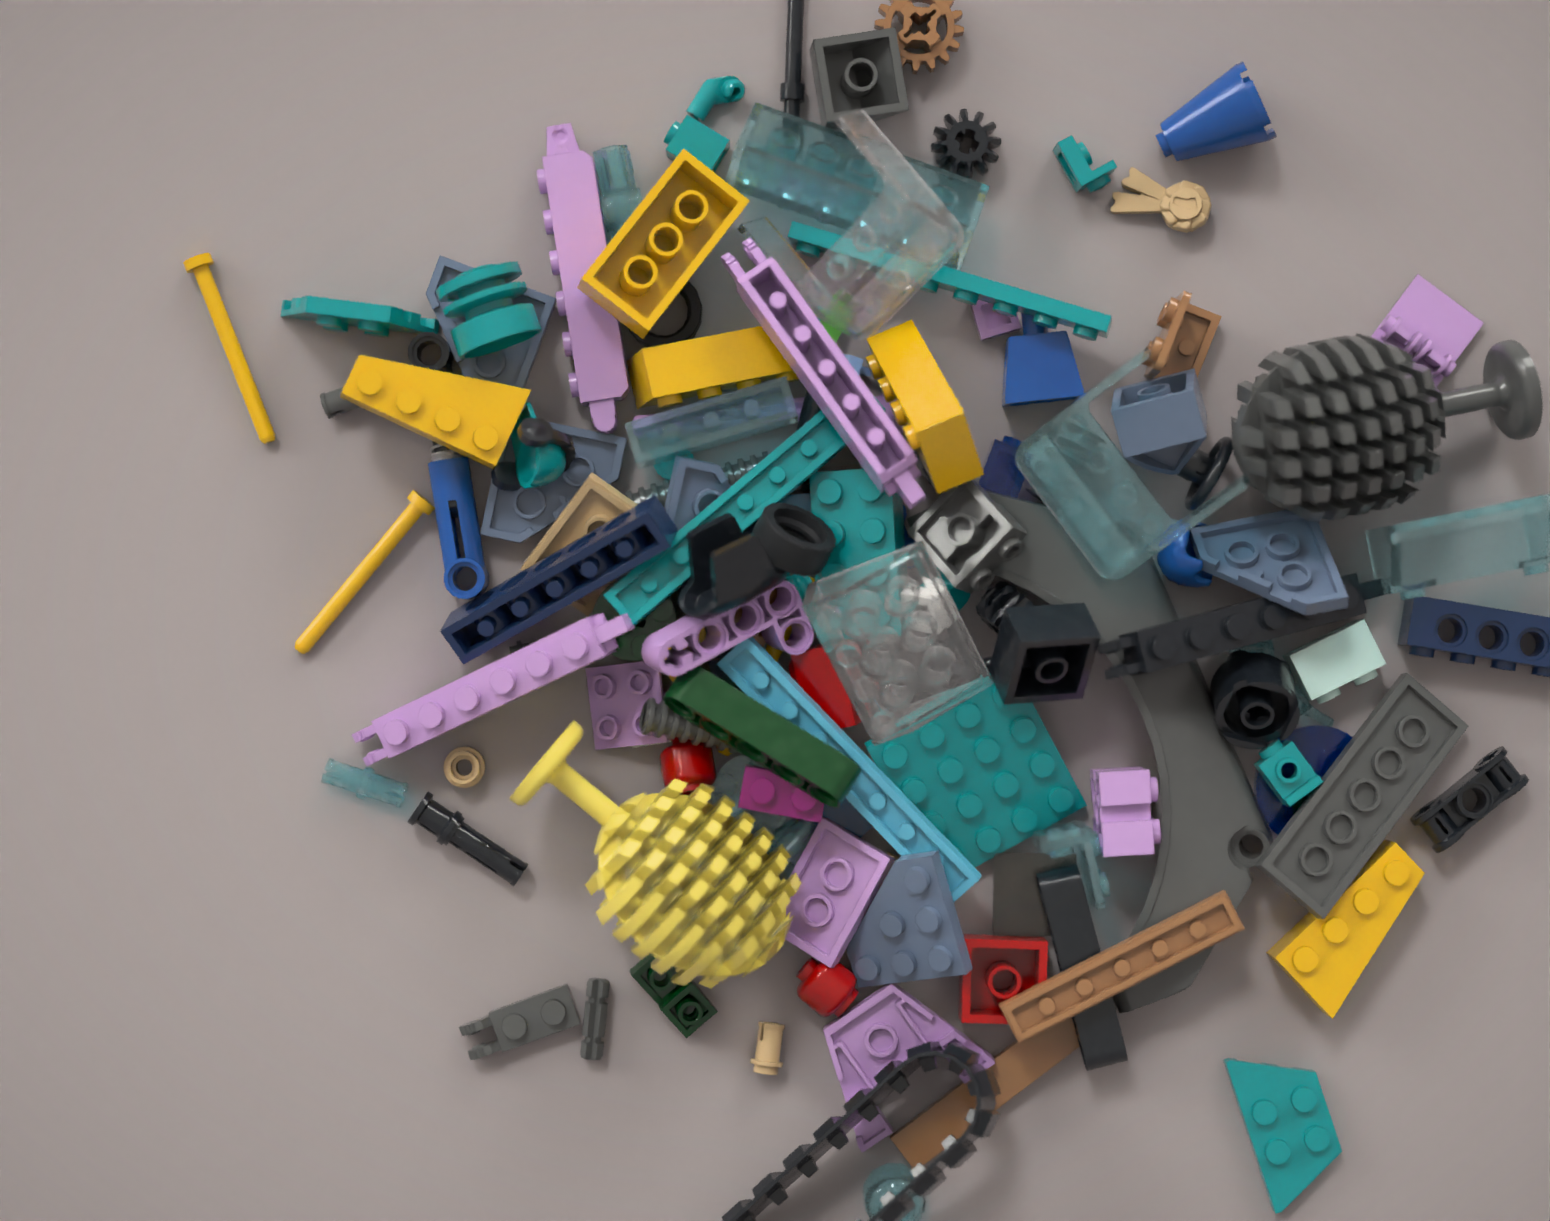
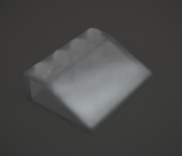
M923 540L808 584L802 608L874 746L914 732L993 685V679Z

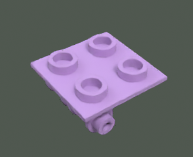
M1417 274L1371 337L1397 346L1410 354L1415 363L1430 368L1433 382L1437 387L1444 376L1448 377L1457 365L1455 363L1484 323Z
M644 661L586 668L595 750L669 742L666 739V735H662L660 738L654 737L653 732H649L648 735H642L639 729L640 715L645 701L648 698H654L656 703L659 704L666 694L663 692L661 672L647 666Z

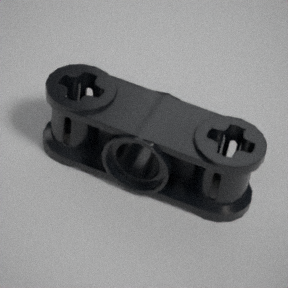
M1503 746L1488 753L1472 770L1436 799L1420 808L1410 818L1414 826L1419 825L1434 843L1432 849L1436 853H1440L1455 844L1467 830L1488 815L1504 800L1519 792L1529 782L1530 779L1526 774L1520 775L1506 757L1507 751ZM1468 789H1472L1477 796L1476 806L1470 811L1465 809L1462 804L1463 794Z

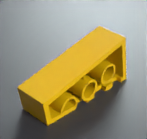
M762 326L643 348L626 361L637 409L658 405V408L670 407L683 403L682 399L698 396V400L715 398L723 395L722 390L737 387L738 392L755 390L762 387V381L776 379L777 385L800 380Z
M359 355L341 392L340 398L493 469L497 465L531 390Z
M1385 839L1324 919H1317L1308 912L1266 953L1324 1014L1333 1019L1425 873L1397 843Z

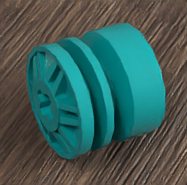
M518 262L482 265L457 275L456 278L436 289L440 302L455 301L443 309L444 316L446 318L465 317L466 319L465 322L459 324L450 332L460 359H471L498 352L527 341L542 332L532 303L513 305L512 300L520 297L528 290L524 281L512 282L522 275Z

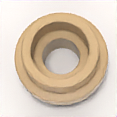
M458 747L452 750L445 758L444 774L447 780L456 787H472L482 779L485 773V761L482 755L474 748ZM462 759H467L472 764V771L468 775H463L458 771L457 766Z

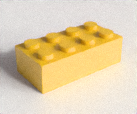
M683 148L583 275L577 288L640 338L644 339L739 217L750 200Z

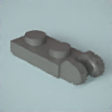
M564 984L492 1010L488 1013L489 1015L463 1024L459 1029L462 1036H470L493 1025L497 1040L481 1043L467 1051L470 1060H475L499 1050L505 1052L581 1024V1020L568 984Z

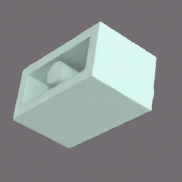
M1356 619L1282 655L1284 661L1290 665L1294 681L1303 699L1311 701L1316 699L1318 704L1340 695L1341 692L1338 687L1350 681H1354L1357 686L1378 676L1376 669L1386 664L1365 619Z

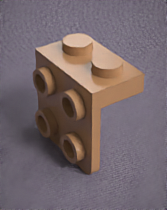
M1183 291L1176 298L1171 297L1169 302H1165L1156 323L1157 326L1162 327L1159 337L1155 336L1154 340L1148 343L1141 364L1147 366L1143 377L1154 379L1195 368L1198 378L1222 316L1189 304L1192 293Z

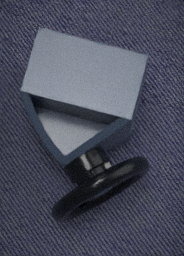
M1195 368L1114 389L1111 413L1124 459L1151 471L1169 475L1177 474L1181 478L1191 481L1192 483L1185 498V507L1190 511L1198 509L1210 495L1221 477L1232 454L1233 445L1232 439L1227 436L1221 438L1208 454L1198 449L1207 438V412Z

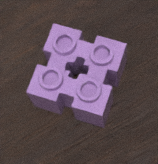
M1140 766L1090 769L1094 851L1100 853L1103 857L1154 854V844H1160L1161 842L1159 819H1154L1151 816L1150 803L1158 802L1157 778L1151 777L1150 769Z

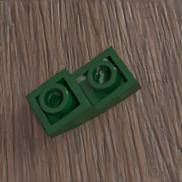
M650 953L629 970L631 976L652 997L664 1015L687 1039L718 1011L693 980L685 986L671 983L672 977L677 973L675 971L676 967L672 966L661 975L652 969L651 962L655 957Z

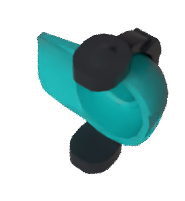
M526 402V406L519 415L511 432L515 462H499L491 471V479L496 487L505 491H515L521 487L524 489L537 488L554 482L562 473L570 468L569 465L572 460H575L576 452L572 437L553 429L546 420L537 418L531 402Z

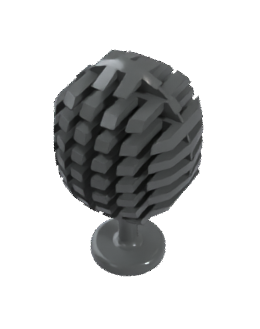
M1358 333L1356 336L1344 335L1333 337L1332 339L1309 342L1307 345L1286 347L1283 353L1274 350L1258 365V367L1270 371L1268 374L1262 373L1256 376L1254 384L1247 380L1237 384V400L1246 403V405L1241 404L1240 410L1237 411V419L1231 416L1232 445L1235 459L1248 484L1264 494V499L1281 509L1285 508L1305 520L1319 523L1322 518L1331 521L1343 519L1345 516L1366 514L1370 510L1391 508L1394 502L1402 505L1419 491V489L1404 483L1406 480L1415 483L1423 480L1424 472L1431 476L1440 471L1441 456L1428 450L1433 451V449L1441 445V437L1446 439L1445 417L1488 408L1496 426L1507 437L1514 440H1522L1534 436L1540 427L1542 419L1543 401L1541 385L1537 370L1529 353L1515 340L1501 341L1490 348L1483 367V384L1441 393L1433 382L1431 369L1415 363L1410 354L1397 346Z

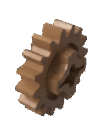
M889 0L891 6L880 4L878 12L885 19L875 20L874 29L891 28L895 14L898 17V21L902 24V30L897 33L902 68L906 63L912 64V73L917 75L920 65H926L927 70L932 73L935 70L936 60H939L944 65L949 63L950 57L947 50L958 52L960 44L953 37L963 36L964 27L955 25L962 18L963 14L962 10L951 11L950 8L954 0ZM921 2L929 4L930 6L916 7L913 5V3ZM942 19L946 23V37L943 42L940 39L941 36L936 32V26L940 24ZM913 21L917 25L928 22L925 35L921 31L910 34ZM910 48L923 49L925 54H915L908 52Z

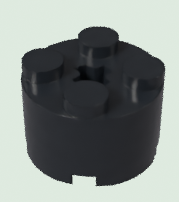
M1238 650L1229 654L1227 661L1214 673L1210 685L1214 716L1217 726L1223 733V737L1231 744L1246 749L1268 747L1267 742L1279 737L1280 742L1288 738L1297 727L1300 718L1299 703L1290 665L1286 661L1266 653H1248L1244 650Z

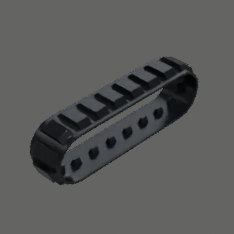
M934 1041L907 1049V1060L903 1062L901 1060H892L874 1077L877 1085L873 1089H860L843 1105L846 1111L843 1117H830L813 1133L816 1142L812 1145L803 1144L797 1147L782 1161L785 1167L783 1172L769 1173L752 1189L755 1198L752 1200H740L722 1216V1220L756 1221L755 1217L772 1202L778 1206L781 1205L788 1198L785 1190L802 1174L810 1178L819 1169L816 1161L833 1146L838 1150L842 1149L849 1142L846 1134L863 1118L871 1122L880 1113L876 1106L894 1090L899 1094L903 1093L910 1086L907 1078L920 1066L925 1073L937 1069L936 1057L950 1059L948 1070L958 1075L963 1070H966L971 1082L967 1083L970 1096L976 1095V1109H969L965 1120L970 1125L963 1135L957 1139L950 1134L941 1143L945 1151L928 1167L919 1162L911 1170L914 1179L897 1195L890 1190L880 1198L883 1208L869 1220L901 1221L916 1207L912 1199L916 1195L923 1197L931 1194L947 1179L943 1172L947 1166L950 1169L959 1168L978 1151L974 1142L979 1137H990L1000 1116V1113L994 1110L996 1105L995 1096L1001 1094L994 1070L985 1069L978 1063L980 1054L959 1043H949L945 1050H943L939 1042Z

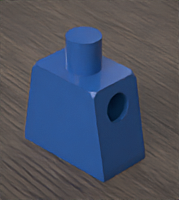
M1021 313L1023 335L1008 337L1005 343L1002 407L1076 400L1084 396L1083 385L1067 331L1048 332V328L1032 322L1034 316Z

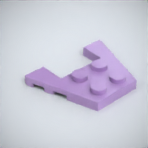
M896 983L884 985L823 1028L836 1075L840 1081L846 1102L860 1089H873L877 1085L874 1077L892 1060H901L902 1062L907 1060V1049L930 1041L939 1042L943 1050H945L949 1043H959L979 1053L978 1063L985 1069L995 1064L992 1054ZM963 1070L958 1075L964 1084L971 1080L966 1070ZM878 1106L876 1107L880 1114L871 1122L863 1118L853 1127L858 1147L862 1153L893 1133V1127Z

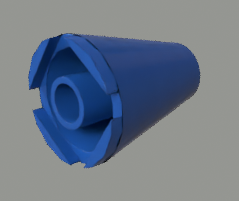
M1243 61L1234 65L1160 123L1163 132L1157 134L1156 138L1165 157L1173 154L1176 161H1182L1270 141L1277 137L1273 128L1266 131L1264 129V126L1271 124V121L1253 81L1250 80L1249 76L1242 79L1240 73L1247 70Z

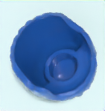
M1181 520L1171 524L1163 533L1157 550V562L1162 573L1169 581L1178 585L1195 588L1209 587L1211 585L1213 575L1202 570L1203 562L1196 558L1190 541V528L1205 526V523Z

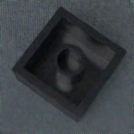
M1085 603L1006 607L1004 609L989 667V672L1004 705L1083 699L1101 638Z

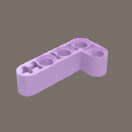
M784 580L781 584L759 595L754 600L714 618H695L690 615L680 618L647 637L642 645L641 654L643 661L652 669L669 676H678L761 632L763 639L769 646L792 655H799L810 648L813 643L814 632L798 590L793 584ZM776 588L777 598L770 605L769 596L772 590ZM742 607V617L739 622L734 624V614L738 608ZM791 625V636L785 641L784 633L787 627ZM704 626H707V636L704 641L699 643V632Z

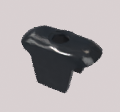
M725 513L689 531L687 534L691 577L678 597L679 606L684 613L692 617L714 618L754 600L759 595L781 584L790 573L772 565L759 538L753 533L744 536L735 517L730 513Z

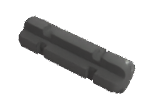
M589 978L587 982L586 996L589 997V1000L585 1002L582 1035L585 1036V1039L581 1041L580 1051L581 1058L587 1060H600L603 1056L604 1042L601 1041V1037L605 1036L608 1007L605 998L609 997L610 986L607 979Z

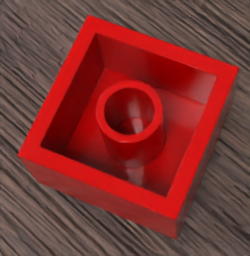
M963 934L973 969L966 975H959L958 1017L961 1023L1008 1024L999 1003L1047 980L1048 941L1042 936Z

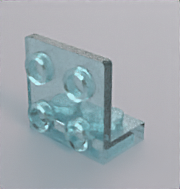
M1080 820L1049 826L1042 831H1033L1034 847L1041 853L1046 852V855H1050V858L1075 853L1073 846H1076L1088 902L1097 910L1106 908L1104 898L1110 897V888L1106 873L1101 872L1100 868L1097 869L1095 857L1102 855L1097 832L1092 831V828H1089L1088 825Z

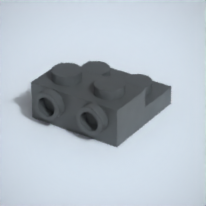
M975 479L944 491L907 531L955 588L970 594L973 591H982L994 580L992 571L1002 560L1010 561L1021 552L1023 544L1020 541L1028 534L1004 506L996 503Z

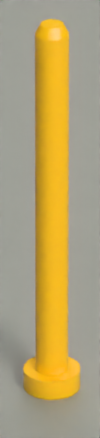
M203 253L191 257L183 262L187 273H194L258 437L264 444L275 441V432L209 266L214 264L210 253Z
M414 489L407 496L411 503L296 640L294 648L298 652L305 654L311 650L423 513L429 516L435 508L431 502Z

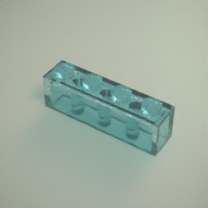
M784 376L624 424L638 469L673 460L676 455L687 456L798 423V414L787 377Z

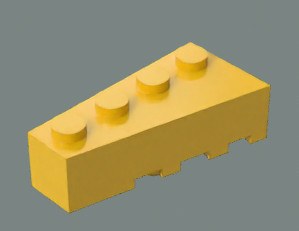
M911 319L866 338L871 351V355L865 357L874 380L878 379L877 382L886 403L891 402L889 403L898 426L904 425L902 430L908 445L912 450L917 451L937 494L984 475L965 414L913 320Z

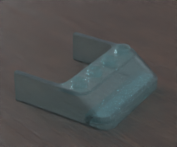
M1145 347L1024 439L1018 446L1015 455L1017 467L1096 572L1109 580H1118L1127 576L1248 487V480L1242 475L1186 517L1173 519L1168 516L1089 410L1090 401L1147 360L1152 354L1148 347Z

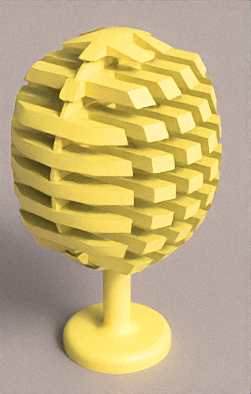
M573 720L519 784L509 799L518 806L526 805L544 784L549 783L602 825L594 849V856L598 853V870L591 875L585 884L591 896L598 889L599 891L602 888L604 889L606 896L599 905L600 908L596 911L602 926L616 914L619 920L616 923L617 926L612 930V935L621 943L632 936L636 943L631 946V952L640 959L650 953L653 954L655 959L651 962V968L660 975L672 966L676 967L675 971L677 973L672 977L671 983L685 986L697 975L703 977L698 984L712 989L729 976L743 973V976L762 967L778 953L785 942L794 915L790 917V912L786 915V907L791 902L789 898L796 894L802 884L796 872L786 881L785 878L781 880L779 878V874L784 871L788 864L787 859L791 857L783 843L768 855L766 852L772 844L770 841L774 839L773 833L763 826L752 834L750 831L753 828L752 824L756 821L755 818L746 810L735 818L731 816L732 808L736 804L727 795L722 796L714 804L707 803L715 787L702 783L688 796L681 795L688 783L674 779L660 793L646 795L647 793L643 792L618 806L567 764L566 757L580 741L584 733L582 726Z

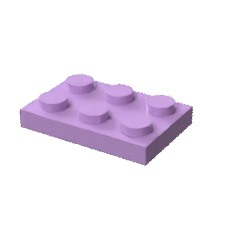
M822 817L821 823H818L789 876L791 877L796 872L802 884L796 894L789 898L791 902L786 907V915L790 912V917L793 915L794 917L785 940L828 967L833 968L843 956L895 859L832 820Z

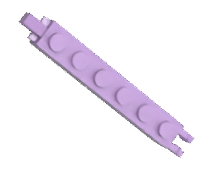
M571 123L547 127V156L542 157L544 169L537 170V179L540 194L548 193L550 209L543 210L546 234H554L556 250L549 251L553 276H561L563 291L556 292V301L559 316L567 315L569 332H562L565 356H573L575 372L568 373L572 398L579 397L580 403L583 406L590 407L594 428L601 433L613 434V431L618 426L617 422H619L617 420L616 401L624 400L631 391L620 321L577 288L583 275L608 245L596 166L593 162V157L585 151L579 150Z
M749 237L742 242V246L747 257L756 266L755 268L745 273L737 259L729 252L720 257L724 267L737 285V293L880 493L885 491L890 497L897 492L911 510L925 500V494L915 480L921 476L917 468L918 459L777 261L772 257L767 259L754 240Z
M603 613L586 617L372 720V725L352 734L355 743L367 741L377 734L384 747L369 752L363 758L366 767L388 757L390 759L615 653V649L619 648L615 638L636 627L632 624L628 613L608 622Z

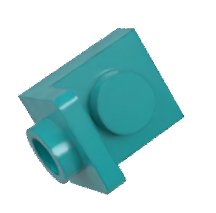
M1072 135L1059 141L1052 150L1076 193L1085 188L1088 189L1089 193L1103 188L1111 182L1109 175L1117 168L1114 160H1111L1092 171L1089 165L1093 164L1088 149L1082 142L1077 144Z

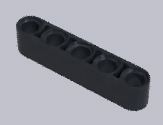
M1073 863L1036 873L1037 886L1060 972L1100 953V947L1077 864ZM1113 997L1072 1017L1087 1071L1128 1061Z

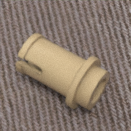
M759 1021L755 1058L750 1059V1063L754 1064L753 1072L778 1075V1068L783 1067V1062L779 1060L785 1025Z

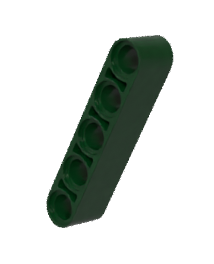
M700 666L682 675H678L663 697L666 706L679 716L829 807L839 808L861 774L860 767L852 759Z

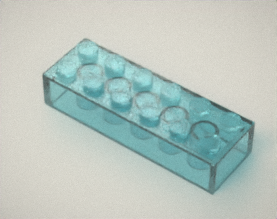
M757 102L737 141L725 180L744 196L761 199L775 204L783 210L800 213L814 218L822 224L839 227L853 232L861 238L878 241L892 246L900 252L911 253L933 261L936 264L959 271L975 232L990 187L989 185Z

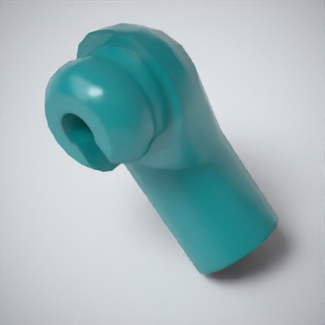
M734 76L707 79L702 84L686 112L695 119L704 122L714 105L740 101L744 97L745 86L742 81Z

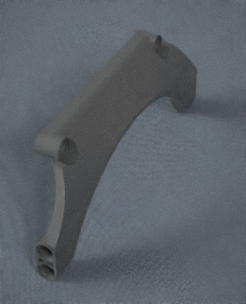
M985 490L996 503L1004 506L1028 533L1020 541L1023 544L1021 552L1010 561L1002 560L992 571L994 575L1031 591L1051 605L1085 603L1101 636L1099 644L1120 639L1119 635L1179 619L1141 529L1133 521L1121 519L1101 527L1096 515L1039 504ZM926 510L907 518L909 526L911 527ZM1115 528H1123L1130 534L1131 544L1128 549H1118L1112 543L1111 536ZM918 545L923 558L931 560ZM1122 649L1119 652L1106 655L1113 666L1126 664ZM1197 660L1146 674L1122 676L1143 716L1153 745L1160 777L1162 801L1161 842L1155 875L1144 908L1129 937L1222 890L1226 891L1236 910L1254 880L1249 868L1257 864L1273 843L1272 833L1234 745L1223 737L1222 731L1216 724L1211 692ZM1249 834L1258 836L1263 842V850L1256 853L1249 852L1242 844V837ZM1215 945L1112 996L1119 1013L1138 1009L1175 995L1190 987Z

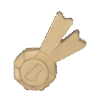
M1134 167L1130 168L1129 177L1121 181V186L1139 195L1122 192L1112 193L1115 202L1111 207L1112 214H1161L1169 228L1184 233L1192 232L1205 225L1212 208L1210 198L1203 186L1183 180L1166 189Z

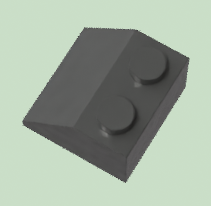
M895 27L813 40L809 52L822 131L864 125L909 110Z

